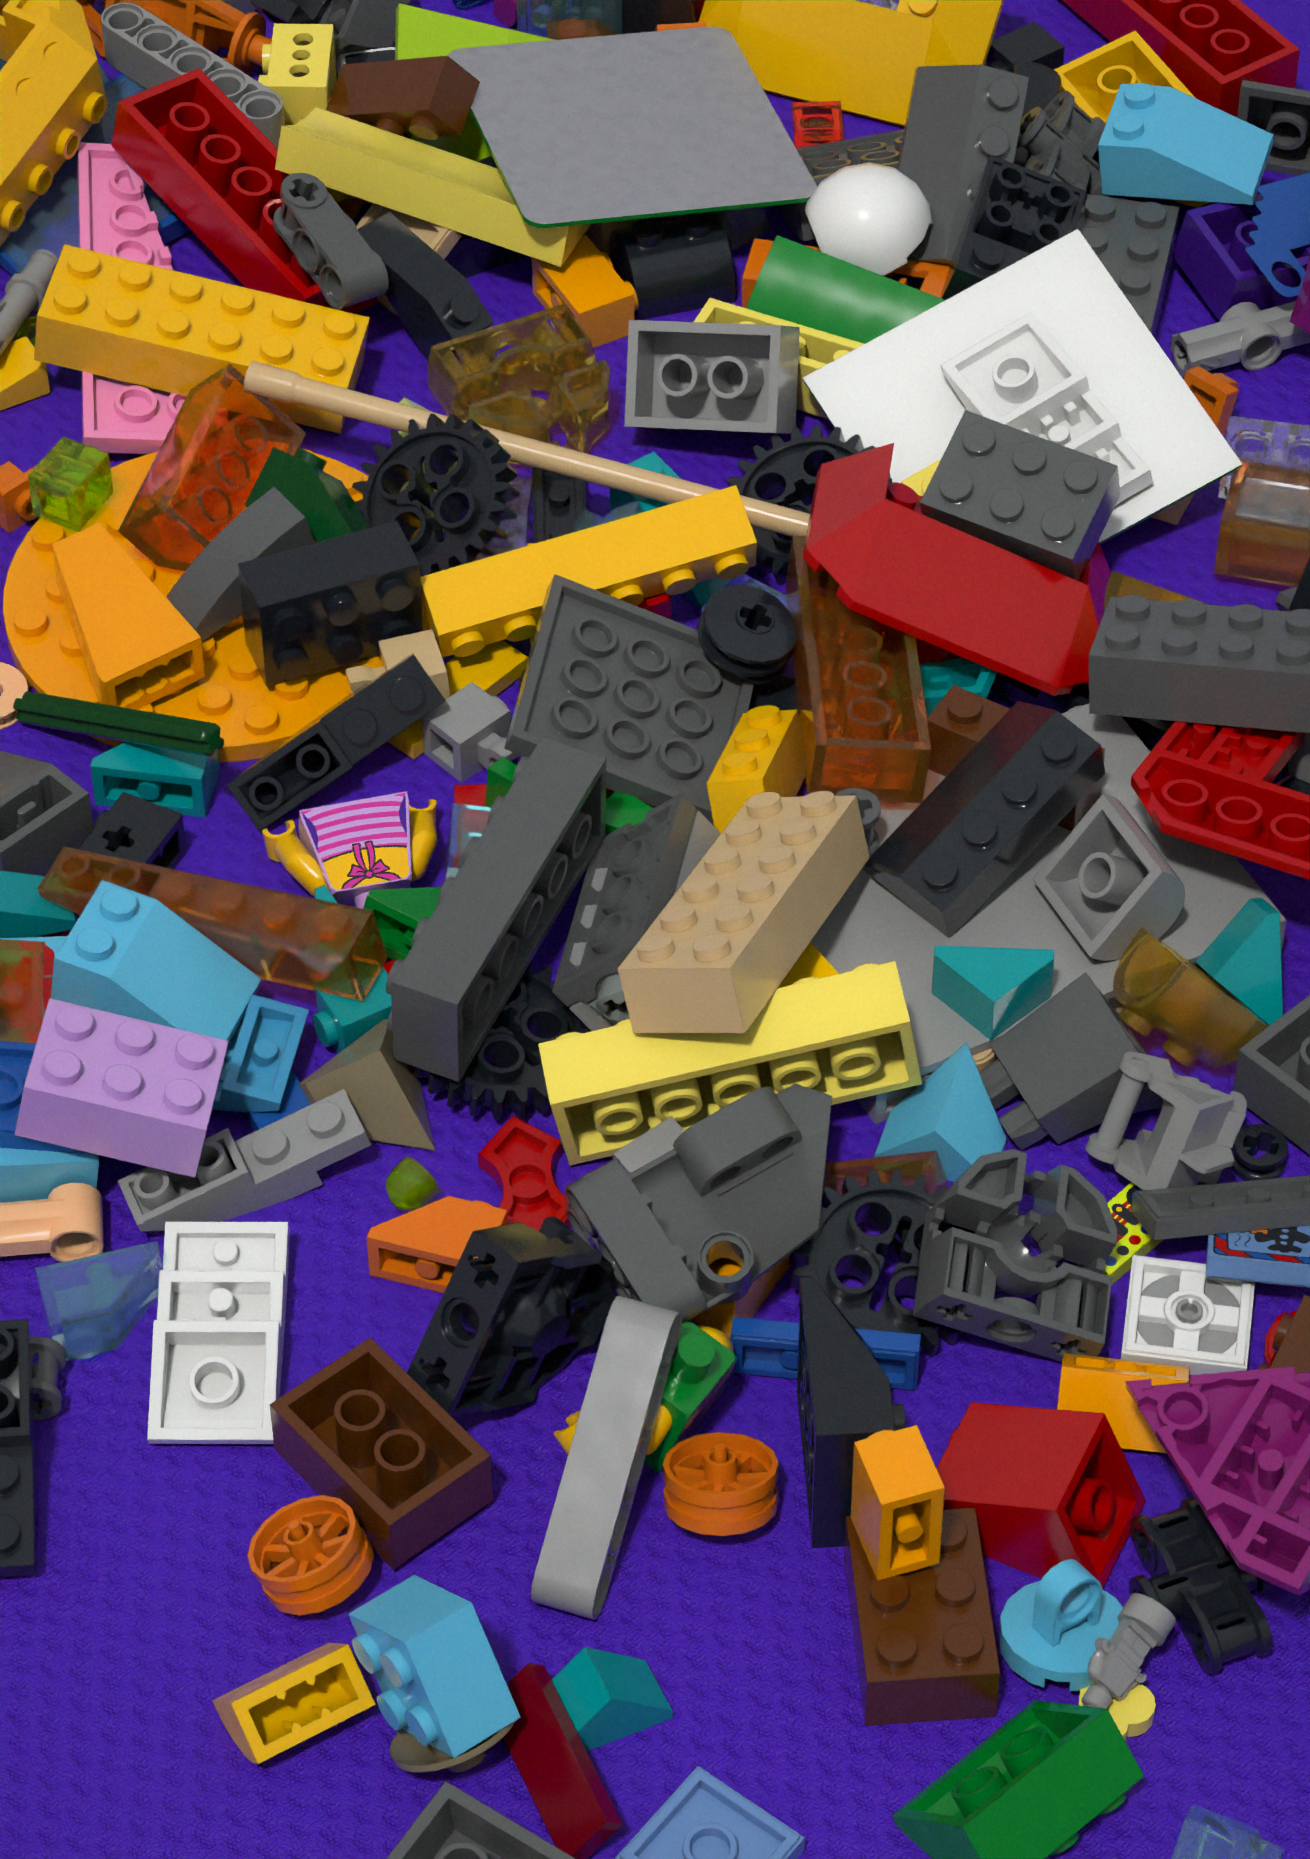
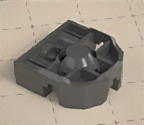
M1011 1149L980 1156L926 1212L913 1316L1062 1362L1063 1353L1097 1357L1105 1344L1112 1277L1102 1273L1105 1271L1106 1259L1110 1256L1116 1245L1118 1232L1104 1195L1075 1168L1062 1164L1048 1173L1037 1170L1031 1174L1025 1173L1028 1153ZM1022 1193L1034 1198L1033 1210L1030 1209L1026 1216L1018 1213L1019 1206L1017 1204L1022 1200ZM944 1221L975 1231V1233L973 1234L954 1227L942 1233V1231L938 1230V1227ZM1027 1233L1038 1242L1042 1251L1041 1254L1031 1257L1028 1248L1021 1242ZM1064 1259L1080 1264L1081 1267L1071 1265L1065 1262L1061 1264L1058 1268L1056 1267V1265L1059 1260ZM995 1290L1014 1297L994 1299ZM1037 1295L1036 1305L1025 1299L1016 1298H1028Z

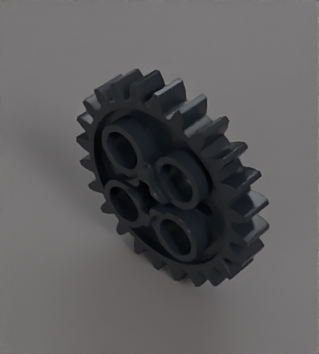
M450 413L446 422H443L435 414H430L426 429L417 421L411 419L408 426L409 435L403 437L393 429L390 431L393 445L389 449L378 444L373 447L380 459L376 464L362 462L361 467L369 474L367 481L353 483L352 488L363 495V499L355 501V504L370 528L398 521L419 562L420 577L476 561L475 557L480 552L487 557L495 555L489 544L492 538L503 540L508 538L507 533L499 527L501 520L516 519L517 516L516 513L506 506V502L520 497V492L509 484L510 481L518 476V472L507 463L511 455L498 444L500 441L487 429L484 430L472 419L464 423L455 414ZM455 462H457V465L455 466V468H454L451 472L448 473L449 468H450ZM409 481L408 486L400 492L404 484ZM468 509V512L465 515V517L462 520L458 521L461 514ZM420 528L417 536L411 540L414 532Z
M814 425L810 437L805 438L802 437L798 427H793L791 441L784 443L777 434L771 435L773 448L769 451L755 445L753 450L757 460L754 463L739 460L737 464L743 478L729 477L727 484L729 487L736 485L739 494L742 496L810 514L816 476L821 464L871 450L875 447L872 445L864 449L861 437L858 434H855L845 442L840 427H836L828 438L823 437L819 425ZM889 473V480H888V482L893 483L892 478H890L891 476H890V473ZM782 494L776 499L767 500L771 496ZM752 527L757 540L756 566L754 568L758 577L762 578L772 570L777 585L781 586L788 576L792 574L795 577L798 588H803L808 575H816L821 586L826 585L827 571L824 569L822 572H815L802 558L805 545L804 540L795 539L788 541L791 538L789 536Z
M530 962L459 1082L414 1067L415 1078L429 1077L428 1092L430 1094L439 1093L445 1089L448 1090L447 1106L450 1108L457 1105L463 1099L469 1101V1114L471 1116H475L482 1106L491 1107L494 1120H500L504 1108H512L515 1115L522 1120L525 1118L526 1105L530 1104L542 1114L548 1113L549 1097L538 1044L555 1040L566 1033L591 1032L569 1009L570 1005L567 1007L552 992L554 985L551 982L553 968L548 966L538 974L530 972Z
M870 1169L866 1184L863 1187H860L852 1176H845L842 1195L828 1186L823 1191L818 1233L790 1254L789 1263L798 1267L793 1270L790 1285L791 1287L800 1288L801 1277H813L854 1328L920 1334L921 1348L930 1357H933L939 1346L938 1336L945 1342L954 1345L957 1342L960 1330L913 1316V1310L900 1305L896 1298L903 1295L914 1298L916 1296L920 1251L915 1247V1243L922 1241L926 1212L944 1194L948 1187L944 1185L930 1195L924 1192L926 1181L925 1176L922 1174L916 1178L911 1187L903 1185L900 1169L894 1170L890 1183L883 1184L875 1169ZM901 1221H908L911 1227L906 1236L898 1264L895 1266L880 1310L873 1311L869 1308V1303L876 1289L882 1267L886 1262L897 1227ZM944 1221L938 1227V1230L942 1231V1233L952 1227L975 1233V1231ZM864 1222L874 1223L884 1233L875 1236L868 1235L861 1231L857 1225ZM845 1274L854 1275L861 1279L865 1286L850 1288L843 1285L837 1277Z

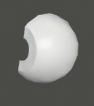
M870 162L843 167L822 180L807 201L805 207L807 218L822 253L882 276L908 263L907 257L923 241L929 224H932L930 204L918 185L896 168Z

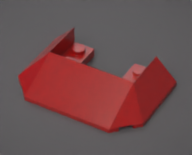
M894 443L821 464L817 472L802 558L815 572H822L825 569L840 585L836 595L848 609L1053 696L1069 694L1073 686L1086 683L1089 686V653L1110 596L1118 597L1119 593L1099 541L1080 580L1077 581L923 515L920 507L922 496L905 484L888 482Z
M1175 721L1131 776L1132 788L1160 832L1310 880V795L1272 783L1304 741L1305 733Z

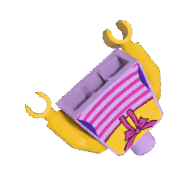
M405 791L299 810L298 833L300 839L297 836L293 820L285 821L287 831L279 835L269 833L268 828L262 830L267 855L271 860L281 862L286 871L313 897H315L314 889L325 885L343 911L357 910L359 920L366 897L372 889L411 888V882L417 881L424 876L438 842L436 832L437 801L429 799L428 807L416 809L409 805L408 794Z

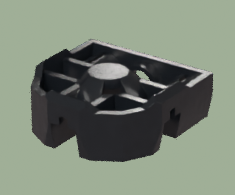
M556 1216L545 1218L539 1231L522 1222L473 1231L407 1374L451 1417L478 1411L489 1412L533 1402L537 1389L556 1377L579 1349L594 1345L615 1300V1294L611 1287L612 1263ZM588 1305L586 1310L581 1307Z

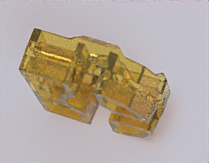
M565 304L431 346L427 367L428 387L447 416L450 413L455 414L464 421L472 419L479 425L550 443L549 430L559 424L567 435V445L562 447L587 454L592 445L609 429L612 404L610 367L605 360L596 362L591 340ZM548 319H550L552 327L547 322ZM511 344L515 345V346H513V347H511V348H509V349H507V350H505V351L499 353V354L497 355V357L494 359L495 354H496L497 351H499L502 347H504V346H506V345H511ZM452 350H455V351H456V355H457V357L459 358L460 361L457 360V358H456L455 355L453 354ZM531 389L545 390L550 392L547 400L540 397H531ZM554 441V442H551V443H550V444H553V445L560 446V444L558 443V441ZM509 460L507 462L508 464H520Z

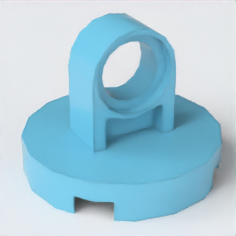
M1068 1559L1052 1567L1043 1576L1041 1581L1023 1586L1008 1598L1000 1615V1653L1012 1671L1031 1684L1045 1687V1679L1056 1682H1070L1069 1691H1080V1689L1093 1685L1089 1680L1090 1675L1087 1669L1089 1660L1096 1651L1095 1641L1098 1638H1108L1110 1641L1119 1625L1117 1617L1123 1607L1114 1596L1102 1589L1101 1583L1077 1560Z

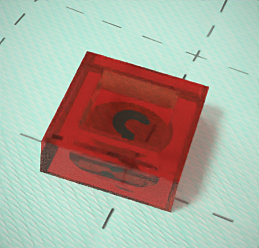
M841 101L791 103V120L795 148L844 140Z

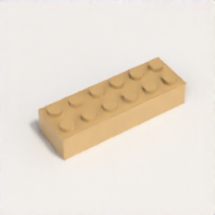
M817 791L799 797H780L775 792H764L747 799L618 967L633 1033L747 1032L870 858L856 795L834 796L829 791Z

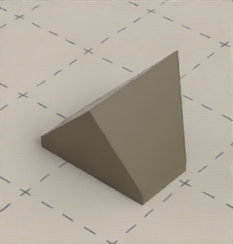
M383 1019L299 1083L310 1105L345 1089L369 1140L436 1151L420 1078H415L414 1076L415 1066L394 1059L393 1033L387 1030L388 1019Z

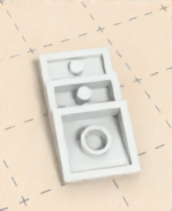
M1031 312L940 365L943 374L967 411L1117 465L1120 497L1116 505L1153 483L1150 468L1121 436L1118 421L1091 392L1085 373Z
M165 1222L163 1270H159L157 1320H154L148 1444H274L270 1404L280 1398L290 1241L288 1222Z

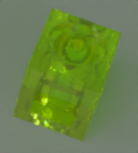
M62 437L28 475L33 515L76 532L81 531L113 494L109 453L66 437Z

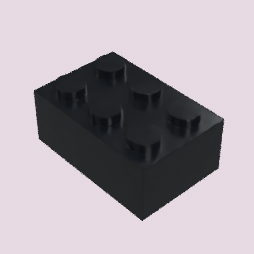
M398 521L238 563L245 642L266 687L380 656L378 641L423 631L420 565Z

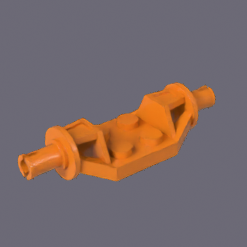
M76 0L83 8L93 46L100 56L106 58L101 15L92 7L95 0ZM101 0L105 2V9L116 3H134L216 54L220 47L229 48L227 58L222 59L247 75L252 72L255 65L262 67L263 44H271L272 42L271 38L266 37L264 16L254 11L245 14L221 0Z

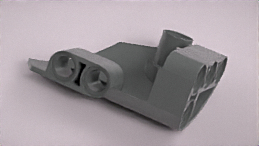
M796 1083L775 1094L771 1087L759 1088L686 1129L674 1141V1149L632 1173L627 1174L618 1158L611 1160L565 1186V1207L569 1222L577 1235L612 1263L611 1287L617 1296L679 1311L682 1315L681 1324L718 1303L730 1304L739 1301L748 1293L754 1281L815 1236L819 1229L832 1096ZM730 1258L735 1260L741 1266V1269L734 1275L720 1276L715 1274L709 1268V1265L716 1259Z

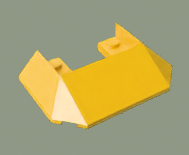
M705 0L698 22H706V27L723 28L733 35L764 92L905 128L916 68L922 66L985 65L1005 0H899L897 10L856 0Z

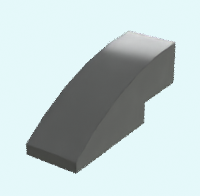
M273 487L231 521L194 559L166 598L201 636L202 641L243 613L238 563L315 543L305 516Z

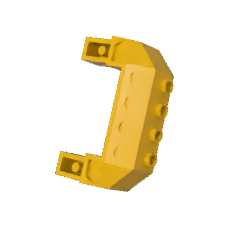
M0 0V59L7 62L0 71V247L11 232H15L20 228L28 209L38 196H42L48 191L53 176L66 159L69 160L76 154L81 139L93 124L100 122L107 109L108 100L83 8L76 0Z

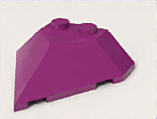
M1294 1366L1190 1375V1382L1166 1385L1152 1386L1151 1379L1125 1381L1127 1391L1239 1569L1298 1596L1310 1589V1372L1295 1373Z

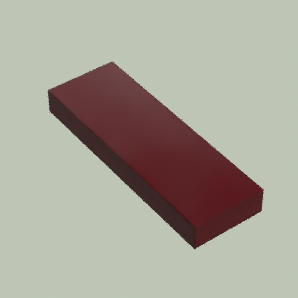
M528 1663L507 1683L521 1718L515 1721L503 1739L555 1847L575 1859H587L623 1824L545 1666Z

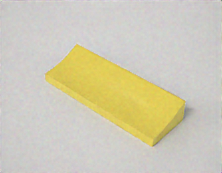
M315 107L304 119L296 124L281 125L275 170L290 175L294 173L313 175L321 180L325 187L559 267L563 265L591 225L584 224L554 228L531 226L522 219L497 168Z

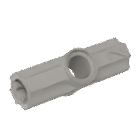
M1296 301L1265 310H1260L1254 303L1242 302L1227 310L1221 317L1220 322L1172 335L1170 349L1173 354L1175 368L1183 378L1186 370L1196 366L1210 371L1241 362L1246 369L1254 371L1268 367L1276 361L1282 350L1310 343V333L1289 322Z

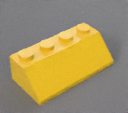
M1136 31L1054 69L1061 77V92L1069 91L1075 97L1074 103L1091 118L1099 117L1105 123L1107 122L1120 84L1147 83L1153 86H1169L1194 97ZM1168 199L1195 208H1199L1209 203L1203 201Z

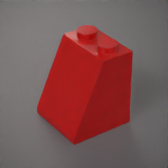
M971 1402L958 1428L952 1432L949 1445L936 1467L945 1487L943 1510L976 1509L982 1556L1039 1578H1043L1058 1563L1074 1559L1101 1583L1102 1589L1130 1534L1131 1518L1139 1515L1146 1501L1105 1413Z

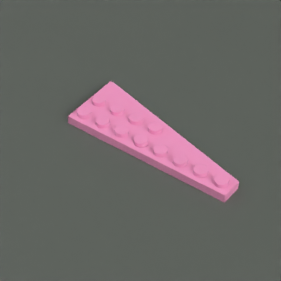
M80 142L77 151L79 248L173 270L171 266L172 256L168 246L164 247L158 232L159 222L155 212L150 211L144 195V183L140 175L121 157L111 144ZM81 371L83 452L150 454L181 444L199 446L240 442V434L235 433L229 417V406Z

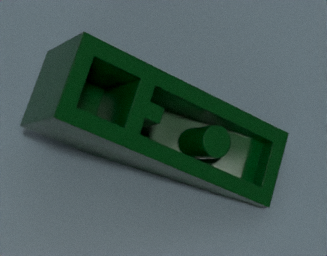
M273 447L245 503V506H250L275 487L305 516L312 537L316 542L370 528L343 482L323 471L327 461L300 447L297 448L294 456Z

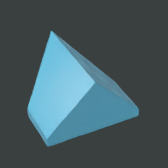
M967 1042L890 1111L874 1156V1163L954 1182L980 1156L1005 1150L1007 1138Z

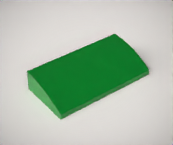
M777 235L758 276L746 309L866 344L945 300Z

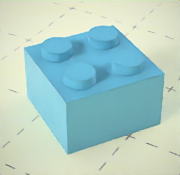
M413 1575L348 1614L357 1634V1637L352 1639L354 1652L363 1667L369 1673L375 1675L382 1691L377 1696L378 1707L387 1723L394 1730L398 1731L402 1728L405 1732L413 1735L423 1746L431 1745L452 1758H456L521 1718L472 1602Z

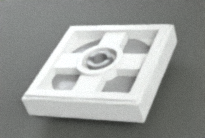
M1133 1255L1121 1359L1189 1367V1375L1246 1371L1255 1282L1205 1276L1206 1264Z

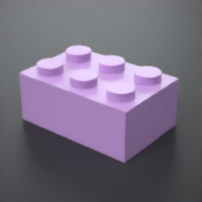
M49 998L23 1088L15 1135L195 1178L228 1041Z

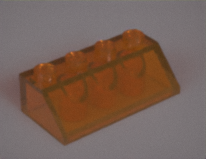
M231 364L223 367L190 389L118 529V532L157 566L186 571L194 559L218 533L247 508L245 503L273 447L294 456L306 433L271 400L245 392V377Z

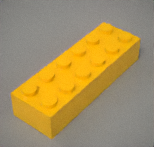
M64 244L37 314L34 360L341 434L346 416L298 403L288 404L247 393L244 391V379L250 363L256 361L297 372L305 378L354 391L364 361L370 317Z

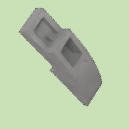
M342 1089L234 1141L228 1128L206 1138L195 1178L152 1167H145L118 1180V1183L140 1232L165 1230V1222H219L284 1202L323 1185L317 1171L371 1146V1143L345 1089Z

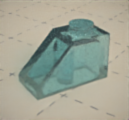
M157 1241L35 1268L41 1308L50 1339L59 1342L65 1348L67 1353L66 1361L88 1359L99 1353L117 1350L158 1297L159 1270H162Z

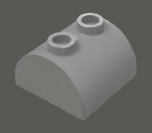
M1104 793L1033 878V881L1089 957L1102 961L1122 959L1150 946L1172 926L1179 916L1185 901V887L1180 878L1122 802Z

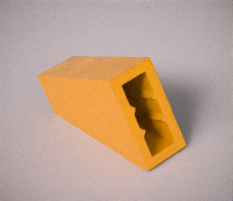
M100 522L52 544L57 584L100 704L137 710L205 677L201 636Z

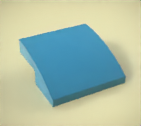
M251 994L246 1013L228 1043L212 1110L233 1112L279 1111L309 1009Z

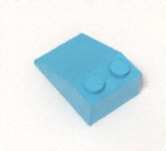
M1147 83L1120 84L1098 143L1102 194L1253 205L1258 191L1257 186L1260 185L1274 143L1273 134L1169 86H1153Z
M102 880L54 957L51 999L227 1040L229 1043L246 1013L251 994L256 995L261 987V978L157 899Z

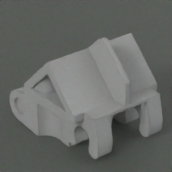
M1138 1052L1124 1053L1119 1065L1123 1074L1098 1133L1091 1134L1085 1147L1086 1151L1092 1157L1102 1162L1113 1164L1116 1172L1142 1190L1197 1186L1198 1182L1217 1184L1222 1170L1232 1166L1235 1161L1231 1149L1246 1116L1247 1101L1245 1097L1235 1091L1230 1092L1229 1095L1219 1090L1211 1089L1210 1085L1200 1082L1197 1078L1178 1075L1172 1070L1169 1059ZM1146 1082L1149 1089L1163 1099L1161 1113L1153 1131L1142 1129L1135 1140L1122 1138Z

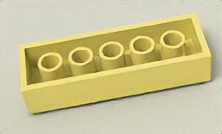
M895 961L880 965L873 963L864 964L850 972L824 978H803L792 985L777 988L746 1033H633L630 1019H626L612 1027L586 1033H566L555 1040L538 1044L550 1106L570 1166L613 1156L614 1152L671 1116L686 1130L716 1111L762 1087H771L775 1094L796 1083L831 1095V1105L922 1084L911 1022Z

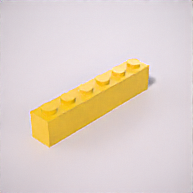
M735 485L420 577L421 601L430 629H433L442 658L453 654L456 657H466L478 653L487 644L504 639L513 642L521 641L533 636L536 632L547 588L554 574L637 606L644 598L665 592L668 595L682 594L691 590L697 583L718 577L722 580H728L741 576L750 567L756 566L757 540Z

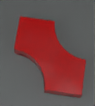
M512 1116L478 1154L479 1168L495 1180L502 1192V1202L498 1208L507 1210L508 1225L522 1222L539 1231L545 1218L556 1216L571 1229L572 1226L566 1214L565 1195L559 1191L552 1176L555 1165L562 1156V1141L515 1116Z

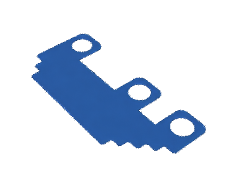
M1310 172L1257 186V190L1263 197V200L1255 202V205L1260 210L1261 215L1252 218L1258 230L1249 232V236L1255 244L1246 247L1245 251L1274 289L1284 297L1299 295L1305 275V269L1290 250L1310 245ZM1276 262H1284L1291 265L1300 275V285L1292 288L1281 284L1272 273V265Z

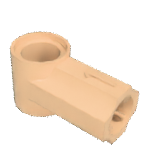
M67 1183L54 1188L48 1195V1199L0 1203V1257L50 1253L59 1262L79 1265L93 1261L103 1252L102 1196L99 1190L91 1185Z

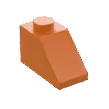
M447 1196L371 1227L366 1237L369 1275L444 1293L472 1232L508 1225L507 1210L494 1207L483 1201H469Z

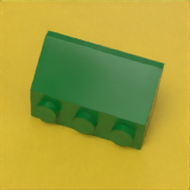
M1034 1700L892 1815V1818L897 1827L931 1859H1045L1050 1855L1061 1853L1071 1847L1079 1838L1078 1831L1093 1818L1107 1814L1119 1807L1126 1799L1125 1792L1142 1779L1144 1774L1108 1709Z

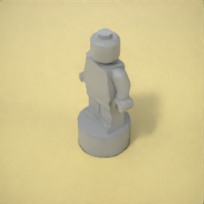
M1132 1593L1117 1617L1119 1625L1110 1641L1108 1638H1098L1095 1641L1096 1651L1091 1656L1087 1669L1090 1675L1089 1680L1094 1685L1089 1686L1082 1698L1084 1706L1107 1709L1112 1701V1697L1121 1701L1137 1685L1136 1683L1146 1681L1147 1675L1140 1673L1139 1667L1151 1648L1162 1646L1176 1624V1618L1164 1605L1140 1593Z

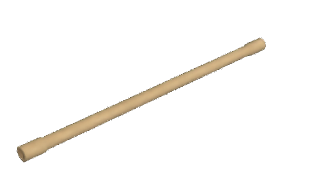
M256 361L250 363L244 379V391L247 393L288 404H302L409 433L408 426L411 419H414L426 429L430 414H435L443 422H446L448 416L305 378L297 372ZM480 425L484 430L487 429L500 440L498 444L511 455L509 461L667 504H673L720 490ZM740 495L752 527L805 541L810 517L809 513Z

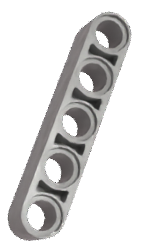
M116 3L107 7L102 12L101 24L107 62L112 67L146 89L200 68L278 149L281 125L285 126L282 98L277 93L134 3Z
M617 1296L613 1301L606 1319L535 1570L531 1589V1600L533 1603L592 1620L597 1619L608 1593L677 1347L682 1323L681 1312L623 1296Z

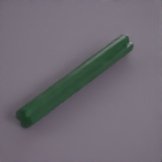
M29 691L24 693L22 699L16 698L13 703V708L18 710L17 720L27 725L211 757L216 749H222L224 745V739L220 737V726L211 722Z

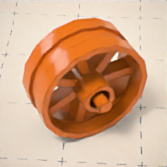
M716 1432L696 1435L678 1442L666 1453L663 1462V1480L665 1482L663 1506L668 1518L681 1528L702 1535L729 1536L743 1534L764 1526L775 1516L779 1503V1489L776 1484L779 1476L777 1457L774 1451L762 1441L743 1434Z
M320 1495L301 1498L280 1508L266 1519L251 1538L247 1557L251 1571L257 1581L262 1584L263 1591L269 1602L283 1613L300 1616L320 1613L340 1604L359 1589L370 1573L374 1553L370 1540L364 1529L360 1527L353 1509L340 1498Z

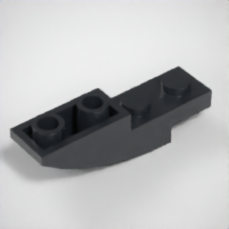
M412 653L369 684L366 683L286 739L230 781L227 787L260 832L353 768L356 762L446 700L414 653Z
M28 1319L0 1321V1577L37 1575L36 1525H38V1492Z

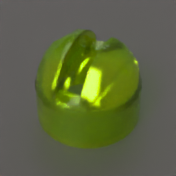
M404 1157L386 1178V1191L390 1201L395 1207L404 1211L422 1207L439 1192L438 1184L431 1174L420 1163L410 1157Z

